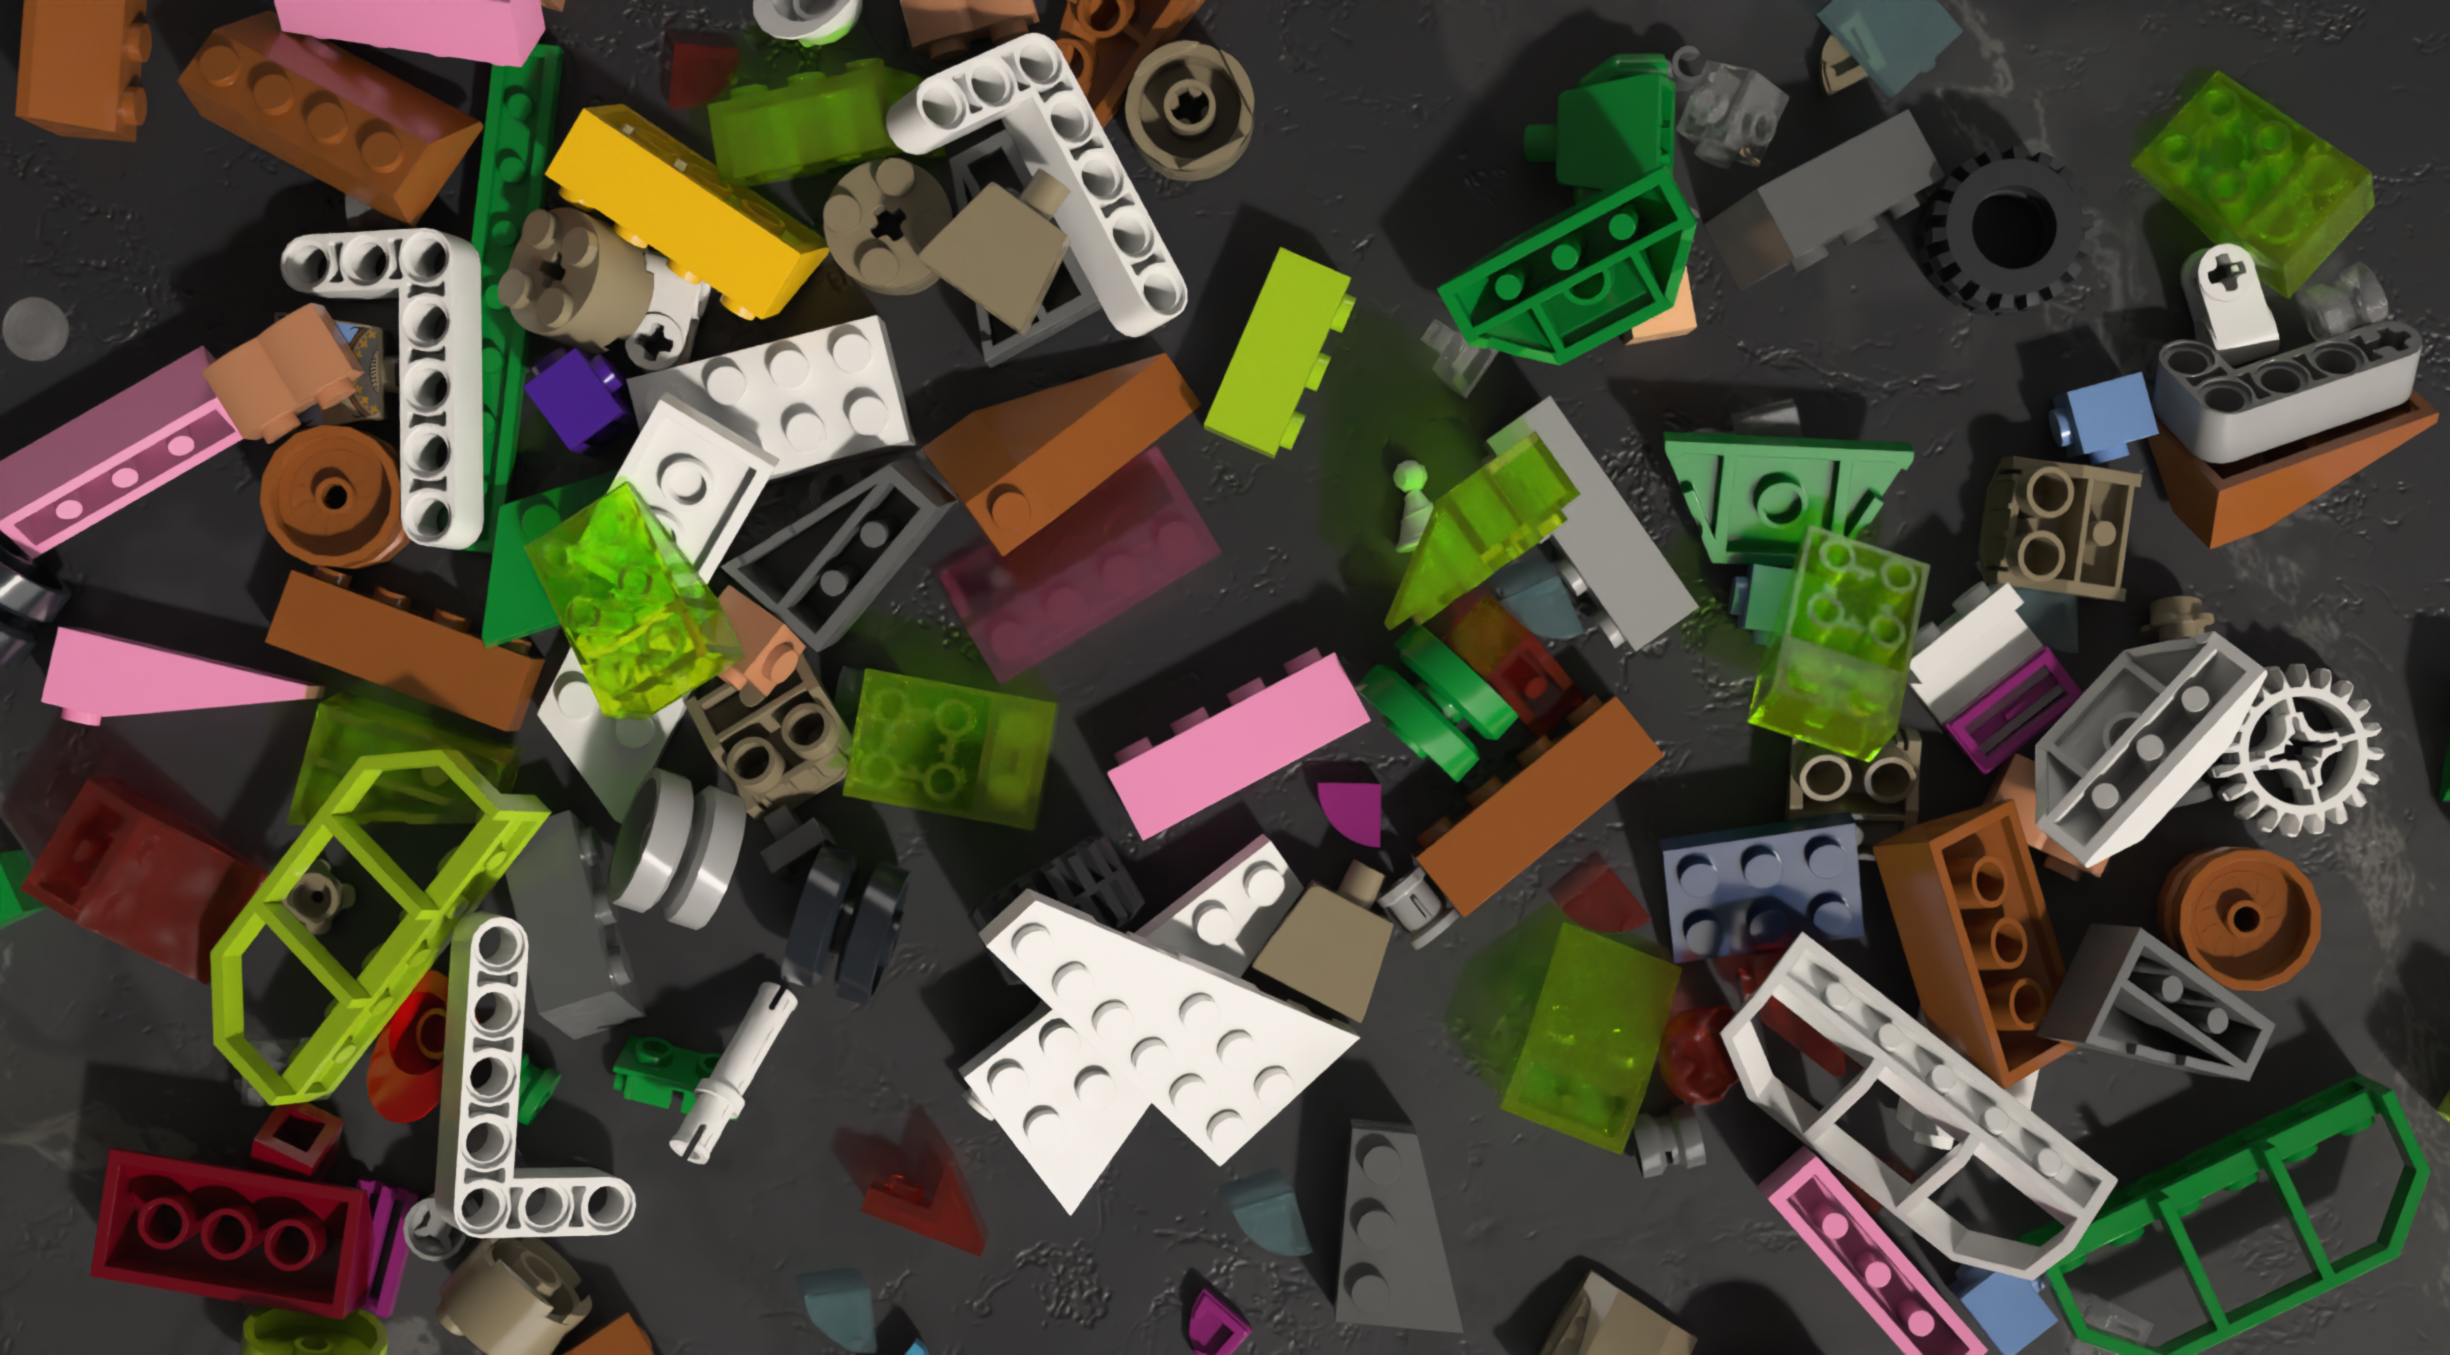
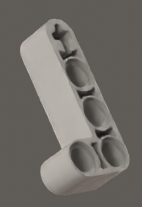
M2381 321L2235 370L2214 349L2205 343L2186 339L2172 341L2164 345L2159 352L2152 396V410L2181 443L2199 459L2220 464L2234 462L2406 402L2413 389L2422 349V337L2417 330L2407 324L2397 321Z

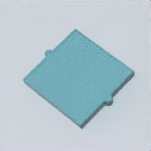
M1832 0L1817 14L1821 21L1890 99L1899 93L1920 72L1927 73L1936 65L1934 58L1963 32L1961 27L1937 0Z

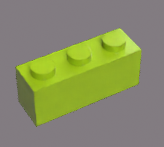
M1280 247L1204 422L1205 430L1272 459L1275 458L1279 446L1292 450L1306 415L1295 411L1305 387L1317 392L1331 359V356L1320 352L1330 329L1340 333L1343 332L1356 302V297L1346 293L1351 277Z

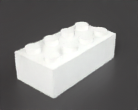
M877 315L626 379L640 433L659 399L667 392L779 458L780 461L766 484L916 446L886 325Z

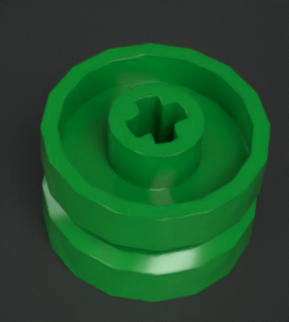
M1414 622L1393 647L1397 659L1417 679L1410 685L1389 666L1375 664L1354 689L1383 716L1380 721L1422 760L1427 756L1444 773L1458 783L1479 760L1477 748L1455 727L1461 719L1483 738L1498 740L1519 716L1464 661L1418 622Z

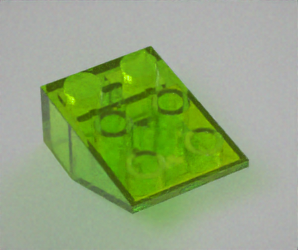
M2219 70L2132 163L2133 169L2216 245L2230 243L2246 250L2255 263L2258 279L2287 299L2300 288L2375 206L2372 172Z
M1536 431L1483 466L1436 501L1384 621L1389 631L1409 617H1411L1417 627L1447 607L1449 603L1460 595L1472 590L1493 575L1496 570L1509 561L1515 560L1569 520L1562 511V508L1581 494Z
M625 481L524 547L605 718L645 721L746 657L719 600L631 482Z
M1808 524L1759 667L1747 722L1870 763L1897 732L1930 565Z
M866 668L842 795L1034 830L1038 827L1060 702Z
M1562 922L1496 1093L1495 1101L1499 1108L1622 1155L1646 1093L1682 967L1569 923Z

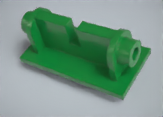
M630 1035L613 1067V1071L617 1072L613 1089L624 1092V1099L635 1100L668 1109L672 1102L673 1091L684 1092L681 1113L688 1114L696 1102L693 1095L694 1090L701 1079L710 1078L723 1054H702L673 1046L670 1042L661 1038H641ZM739 1116L735 1119L729 1120L738 1121Z

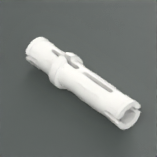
M764 982L759 987L757 996L724 1054L716 1064L710 1078L701 1079L694 1090L693 1095L696 1102L676 1135L670 1140L671 1148L681 1157L694 1135H698L700 1137L699 1141L690 1154L688 1161L697 1164L707 1163L710 1153L728 1120L739 1116L745 1105V1101L742 1098L745 1090L750 1085L756 1071L790 1013L797 1006L798 1001L789 990H785L775 1009L771 1010L769 1005L779 990L780 985Z

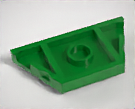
M1663 432L1662 434L1664 450L1676 474L1711 562L1722 564L1839 569L1855 547L1859 531L1872 522L1883 506L1882 496L1901 468L1907 471L1914 459V450L1909 442Z
M620 468L499 506L481 639L484 649L640 599L638 596L571 558ZM721 563L718 565L714 574L720 573L722 569Z

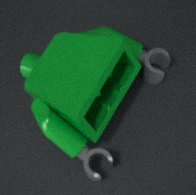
M1687 45L1678 49L1669 59H1666L1662 53L1612 55L1580 77L1575 89L1560 93L1558 97L1557 124L1527 125L1524 133L1526 160L1528 163L1556 162L1557 184L1573 192L1576 204L1617 182L1665 164L1673 176L1675 91L1684 92L1690 90L1703 79L1702 75L1693 77L1684 75L1679 70L1678 61H1693L1700 55V52L1694 46ZM1690 207L1695 218H1700L1696 209Z

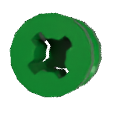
M522 1050L517 1123L528 1128L550 1099L560 1081L562 1073L552 1067L541 1069L531 1063L529 1053Z

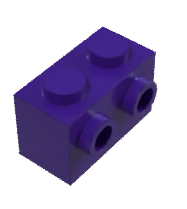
M564 348L557 349L533 367L532 372L536 377L523 386L571 451L595 458L638 426L633 403L627 397L630 394L626 380L628 379L627 376L612 359L607 361L600 353L594 357L577 348H574L569 353Z

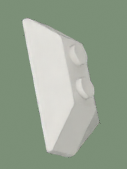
M2215 631L2198 634L2196 638L2170 640L2123 650L2035 745V825L2086 868L2141 841L2231 745L2267 676L2266 669Z

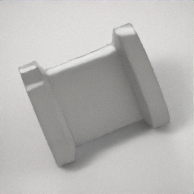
M1421 865L1414 867L1399 878L1376 899L1381 908L1389 907L1412 935L1410 944L1415 950L1422 948L1436 938L1460 916L1455 907L1446 908L1423 878L1426 871ZM1410 897H1411L1412 900L1416 903V905L1420 908V910L1424 913L1425 917H1424L1423 914L1419 911V909L1415 906V904L1411 901Z

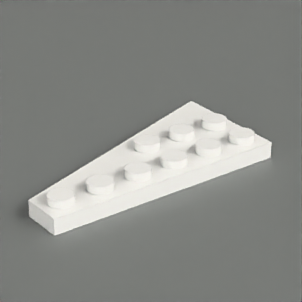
M1262 834L1134 934L1148 939L1151 945L1171 954H1174L1175 951L1241 978L1304 887L1271 840ZM1046 1002L958 1069L969 1086L1070 1216L1151 1104L1148 1098Z
M1028 888L978 933L987 948L1219 1166L1223 1165L1360 1038L1349 1024L1334 1018L1332 1021L1311 1013L1306 1006L1290 999L1286 1002L1259 991L1250 982L1175 951L1174 954H1171L1151 945L1148 939L1129 931L1124 934L1098 923L1092 915Z

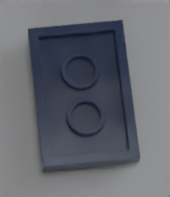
M1850 812L1659 840L1669 944L1674 964L1786 948L1792 944L1802 931L1817 943L1864 936L1856 824Z

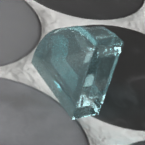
M1559 575L1499 601L1503 610L1513 622L1535 635L1562 639L1584 634V630Z
M2042 590L2015 591L2024 602L2015 611L2043 646H2047L2048 649L2057 652L2078 653L2077 596Z
M1294 1189L1233 1207V1213L1239 1226L1252 1241L1262 1248L1286 1256L1312 1254L1311 1244Z
M870 1286L808 1293L805 1296L806 1307L812 1322L830 1339L852 1352L876 1353L878 1346Z

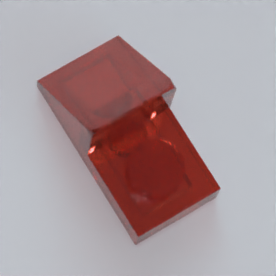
M954 1154L951 1155L947 1162L934 1199L923 1196L924 1186L898 1175H889L887 1182L875 1178L870 1185L860 1212L981 1257L990 1234Z

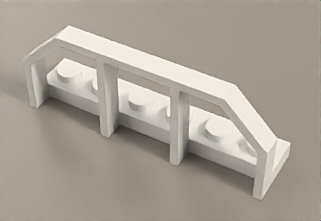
M1803 931L1792 942L1762 984L1736 1011L1720 1033L1748 1099L1952 1261L2033 1281L2074 1250L2118 1181L2115 1176ZM1771 995L1864 1067L1820 1112L1773 1075L1758 1040L1751 1019L1764 1006ZM1877 1078L1959 1142L1957 1146L1912 1185L1834 1124L1838 1118L1870 1089ZM1974 1154L2063 1224L2065 1228L2041 1247L1968 1230L1927 1197L1963 1168Z

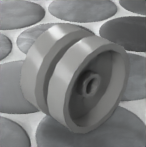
M657 767L653 768L645 775L636 789L618 832L608 871L607 899L612 904L640 913L650 909L659 901L661 915L666 921L694 930L705 926L717 910L737 863L745 829V799L740 795L711 785L693 797L691 781L686 777Z

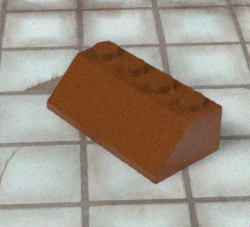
M24 0L15 116L62 137L136 142L137 126L143 125L147 113L146 93L140 87L142 62L148 61L152 48L151 30L149 25L145 23L147 0Z
M271 10L214 29L177 80L199 114L205 119L411 229H414L483 129L481 121L326 39L282 31L278 14Z
M2014 799L1997 801L1920 823L1872 846L1927 1027L1932 1034L2002 1089L2008 1088L2078 1047L2036 1036L2067 973Z

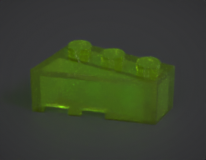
M872 58L849 62L845 64L846 74L826 78L824 72L795 74L787 77L788 87L768 91V86L748 85L734 88L729 91L731 100L707 105L719 181L749 187L827 174L826 169L862 161L866 163L885 159V156L903 153L905 151L897 147L889 136L886 127V115L894 103L927 78L884 66L883 59ZM944 145L924 153L925 158L945 156Z

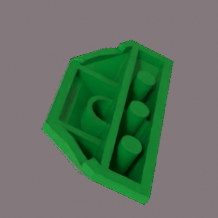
M1665 164L1617 182L1507 241L1439 285L1436 289L1468 345L1484 349L1489 347L1511 355L1560 366L1674 307L1698 222Z

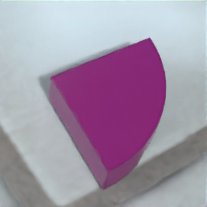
M1317 782L1320 804L1332 825L1341 834L1357 843L1371 847H1380L1381 783Z
M1204 1285L1198 1293L1190 1313L1189 1339L1194 1355H1232L1252 1332V1326Z

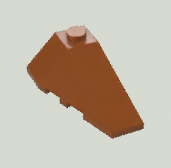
M2412 389L2409 399L2398 406L2234 462L2223 464L2210 463L2193 455L2155 414L2154 417L2159 434L2147 438L2173 513L2209 549H2213L2267 529L2437 423L2439 412Z

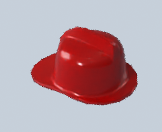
M428 970L381 1030L370 1059L366 1078L368 1097L376 1112L390 1122L410 1123L425 1117L441 1100L449 977L440 971ZM475 1009V1019L478 1024H481L479 1014Z

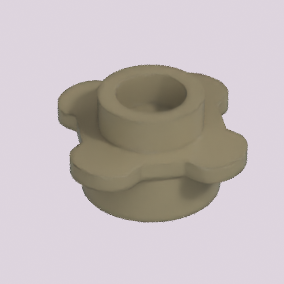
M2173 596L2150 603V624L2144 625L2140 629L2142 636L2158 637L2160 643L2170 640L2196 638V635L2204 633L2205 626L2211 625L2215 621L2213 614L2203 613L2201 599L2191 596Z
M315 859L282 903L298 920L306 923V928L311 934L322 935L332 929L333 919L342 909H348L355 905L357 891L352 884L342 883L331 873V865L328 861ZM315 891L323 893L324 899L321 903L314 901L313 894Z

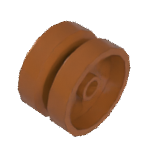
M321 425L296 433L274 452L262 475L260 506L268 531L286 552L311 565L362 570L388 562L409 544L411 539L403 530L401 521L400 448L397 445L374 433L352 427ZM341 488H344L346 490V503L344 502L343 498L338 495Z
M2212 845L2188 854L2167 873L2156 897L2155 926L2164 945L2223 987L2232 990L2264 991L2288 982L2309 963L2320 939L2321 907L2312 883L2293 862L2266 850L2243 846ZM2235 913L2241 916L2237 926L2234 924Z

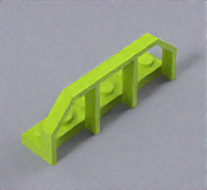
M440 749L360 756L210 952L213 1044L270 1106L327 1100L449 945L454 928L459 921L477 909L552 812L535 795L500 794L456 750ZM439 766L481 808L475 818L476 826L460 846L455 847L442 858L437 866L438 875L425 892L407 876L350 816V813L383 771ZM333 836L404 908L399 916L400 924L385 943L374 948L366 956L361 966L363 971L356 980L282 903ZM265 924L271 928L335 997L324 1012L326 1019L314 1035L301 1043L290 1054L287 1060L289 1067L282 1076L270 1066L244 1037L242 954Z

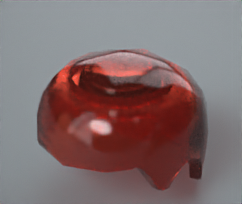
M1728 1005L1696 1007L1680 1011L1665 1025L1661 1034L1659 1063L1662 1077L1673 1094L1693 1106L1721 1102L1731 1085L1740 1081L1720 1034L1736 1013Z

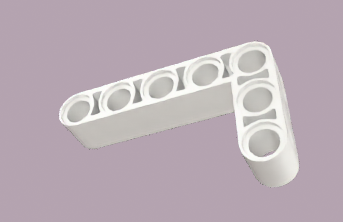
M1029 33L928 77L890 107L886 115V127L890 138L897 147L906 153L915 155L928 153L1001 119L1032 177L1040 168L1071 191L1054 214V218L1060 229L1068 235L1070 239L1069 246L1098 297L1107 317L1118 331L1126 336H1142L1177 317L1184 311L1188 301L1184 279L1066 59L1053 40L1039 33Z
M429 228L311 234L296 237L286 246L280 263L284 280L296 291L335 301L399 298L400 478L403 530L409 539L419 545L454 550L469 547L478 539L484 522L481 262L479 253L465 239ZM445 249V265L438 274H435V258L441 250ZM385 253L386 266L382 274L377 277L376 263L379 257ZM326 257L327 269L324 276L319 280L317 274L318 266L321 260ZM445 313L446 329L442 336L437 339L435 324L439 316ZM445 377L447 392L444 399L438 404L435 395L436 386ZM445 441L448 449L447 460L439 468L436 454L441 443ZM445 505L449 515L448 524L444 531L440 533L437 526V516Z
M485 911L472 912L459 921L454 928L451 939L434 1197L436 1211L441 1219L469 1236L477 1238L589 1236L617 1233L628 1225L634 1216L636 1208L635 1194L631 1187L623 1180L600 1169L591 1167L514 1168L529 948L528 938L523 927L513 919ZM491 927H496L501 938L499 949L490 958L483 959L479 951L480 938L485 931ZM493 992L497 1005L495 1013L485 1023L478 1024L474 1012L476 1003L486 993ZM489 1057L492 1063L491 1077L486 1084L474 1089L470 1080L472 1068L481 1059ZM485 1123L488 1129L485 1144L478 1151L468 1153L466 1139L469 1132L476 1125ZM605 1186L607 1189L606 1204L599 1212L590 1215L588 1212L589 1198L594 1191ZM544 1187L546 1192L544 1206L535 1215L527 1216L525 1205L528 1197L536 1189ZM481 1188L484 1196L482 1207L473 1216L464 1218L462 1216L463 1200L470 1192Z

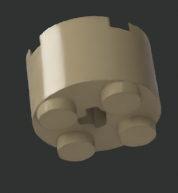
M1182 40L1159 47L1141 61L1127 90L1125 114L1130 138L1141 158L1154 170L1171 180L1198 181L1221 174L1242 156L1251 140L1254 127V93L1248 75L1232 55L1210 45ZM1189 99L1194 107L1203 104L1206 106L1201 110L1200 122L1191 124L1187 118L1176 119L1180 115L1179 103L1182 100Z
M900 158L873 160L847 173L835 186L823 209L826 242L839 266L860 286L886 295H912L927 289L941 278L924 266L917 258L921 251L957 216L951 201L937 180L923 168ZM889 215L895 220L907 217L900 224L904 235L899 240L893 242L887 235L877 237L884 230L881 224L884 218Z
M567 207L551 211L537 209L527 216L523 224L522 237L514 250L509 269L499 282L498 297L504 306L510 307L515 320L526 330L588 353L601 354L610 351V349L604 346L610 344L616 338L626 341L636 332L646 316L654 291V273L646 270L643 252L649 255L650 253L647 247H637L617 235L612 224L579 210Z
M512 1237L483 1238L442 1284L440 1290L442 1302L435 1309V1315L448 1331L458 1336L465 1335L484 1352L483 1355H552L591 1311L592 1301L590 1295L582 1302L580 1301L574 1289L582 1281L581 1278L558 1252L537 1237H524L519 1241Z

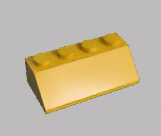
M624 104L583 108L545 173L546 176L561 185L558 193L570 204L586 212H593L594 209H597L615 221L613 229L621 238L640 248H646L648 244L669 258L666 266L672 272L693 284H700L703 280L723 294L720 302L727 309L747 320H754L755 316L762 320L779 314L830 251L826 239Z

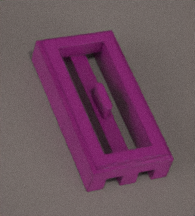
M2041 646L1947 719L1941 726L1948 735L1955 739L1961 752L1967 755L1973 762L1972 766L1979 775L1985 776L2065 714L2083 692L2048 647ZM2042 666L2045 667L2049 672L2047 675L1969 735L1964 728L1966 725ZM2055 686H2060L2064 692L2063 695L1986 755L1984 754L1979 745Z
M363 1176L357 1180L356 1188L367 1190L369 1204L372 1193L380 1196L373 1219L375 1246L366 1304L360 1309L364 1311L370 1310L375 1312L376 1316L388 1318L394 1312L410 1250L405 1241L403 1231L405 1217L415 1204L423 1200L425 1192ZM394 1200L403 1201L404 1204L380 1297L372 1296L370 1292Z

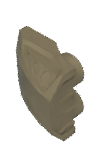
M2017 456L2002 457L1986 489L1978 546L1984 583L1999 584L2008 582L2012 587L2125 602L2126 589L2121 588L2134 489L2135 487H2141L2142 474Z
M804 650L798 657L797 665L792 674L783 682L778 683L767 697L748 683L740 691L725 683L701 699L693 696L684 702L710 753L735 793L745 799L746 812L754 819L763 818L784 804L788 806L790 811L845 778L863 754L861 747L853 738L835 708Z
M1817 716L1790 725L1789 778L1784 821L1850 812L1856 824L1858 860L1876 861L1872 846L1917 825L1922 746L1918 730L1882 718Z
M1589 1268L1556 1319L1538 1355H1691L1698 1338L1688 1330H1684Z

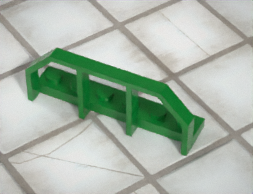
M2358 1073L2110 1192L2074 1250L2042 1274L2070 1333L2078 1340L2121 1355H2196L2398 1258L2431 1170L2394 1090ZM2381 1113L2404 1162L2402 1173L2377 1240L2330 1263L2284 1163L2297 1162L2311 1156L2318 1149L2317 1143L2339 1133V1135L2347 1136L2369 1128L2376 1121L2374 1116ZM2265 1169L2312 1272L2224 1314L2180 1217L2196 1211L2202 1205L2201 1199L2221 1189L2234 1191L2251 1185L2259 1179L2260 1174L2258 1171ZM2054 1219L2016 1237V1239L2021 1243L2041 1247L2062 1231L2065 1226ZM2160 1219L2207 1323L2157 1347L2085 1323L2062 1273L2081 1266L2087 1260L2085 1254L2106 1244L2115 1247L2136 1240L2144 1233V1226Z

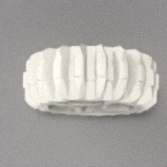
M2290 664L2284 675L2278 666H2269L2265 668L2267 676L2231 745L2221 754L2222 762L2212 764L2206 772L2209 777L2228 778L2229 781L2221 786L2217 792L2219 799L2231 801L2240 797L2235 806L2234 815L2243 820H2248L2256 815V828L2258 830L2271 832L2279 824L2282 835L2296 837L2303 824L2308 833L2320 834L2324 832L2325 817L2335 824H2343L2348 821L2343 801L2355 807H2362L2367 803L2364 794L2356 787L2359 783L2375 785L2380 780L2376 773L2365 770L2367 760H2379L2385 755L2382 749L2368 747L2367 738L2376 736L2382 728L2378 723H2361L2360 718L2368 712L2371 704L2366 699H2357L2347 703L2353 692L2354 685L2349 681L2340 680L2331 686L2332 676L2330 670L2317 668L2309 676L2304 664ZM2292 697L2304 699L2318 707L2329 719L2333 729L2327 731L2312 730L2308 726L2303 712H2296ZM2269 709L2271 714L2265 716L2267 723L2265 739L2259 745L2249 749L2253 728L2263 713ZM2289 740L2317 742L2316 744L2302 747V755H2294L2299 761L2270 758L2271 756L2285 753V745H2293ZM2337 752L2334 770L2328 781L2323 785L2320 771L2322 763L2329 755ZM2274 769L2279 773L2284 787L2292 789L2295 802L2285 803L2270 795L2259 784L2253 771Z

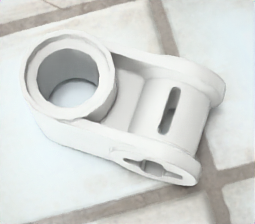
M2228 243L2215 245L2212 248L2199 249L2189 255L2182 265L2180 281L2194 322L2196 341L2210 346L2231 367L2276 353L2279 350L2277 326L2266 304L2255 270V263L2250 254L2242 247ZM2224 266L2227 277L2221 279L2218 283L2211 284L2208 279V272L2216 267Z
M649 250L650 255L647 253L644 255L646 270L654 273L652 300L641 325L625 341L629 358L646 374L689 363L699 322L706 309L711 286L703 280L700 284H693L676 275L666 266L669 258L663 253ZM661 332H663L664 337L673 347L670 352H659L656 361H654V357L645 349L647 341L658 342Z

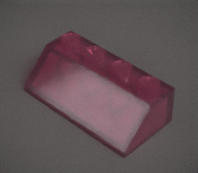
M1156 445L1126 463L1060 516L1002 557L995 553L988 546L939 577L964 626L998 683L1006 685L1221 556L1222 551Z

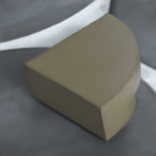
M1856 10L1845 16L1832 29L1821 48L1818 59V80L1824 99L1835 95L1885 67Z

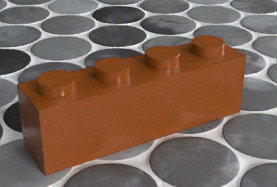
M315 565L313 572L291 570L267 634L266 643L503 731L520 730L546 660L529 653L532 645L531 641L519 638L484 649L481 641L482 635L469 631L472 620L438 607L435 608L432 617L409 609L412 597L378 585L375 586L372 595L350 587L352 575L332 567Z
M1595 694L1589 696L1565 716V719L1571 726L1551 742L1545 734L1537 738L1515 757L1521 765L1519 769L1502 782L1496 774L1492 775L1466 796V800L1472 807L1453 822H1451L1446 814L1441 816L1416 837L1422 847L1412 855L1464 918L1664 757V754L1617 696L1609 695L1602 701Z

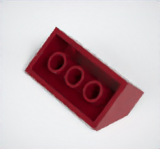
M113 1147L109 1149L90 1277L344 1320L363 1307L367 1299L375 1246L368 1193L365 1189Z

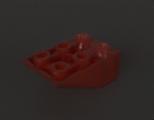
M111 776L87 779L20 889L72 922L204 985H208L211 981L210 952L270 873L119 779Z

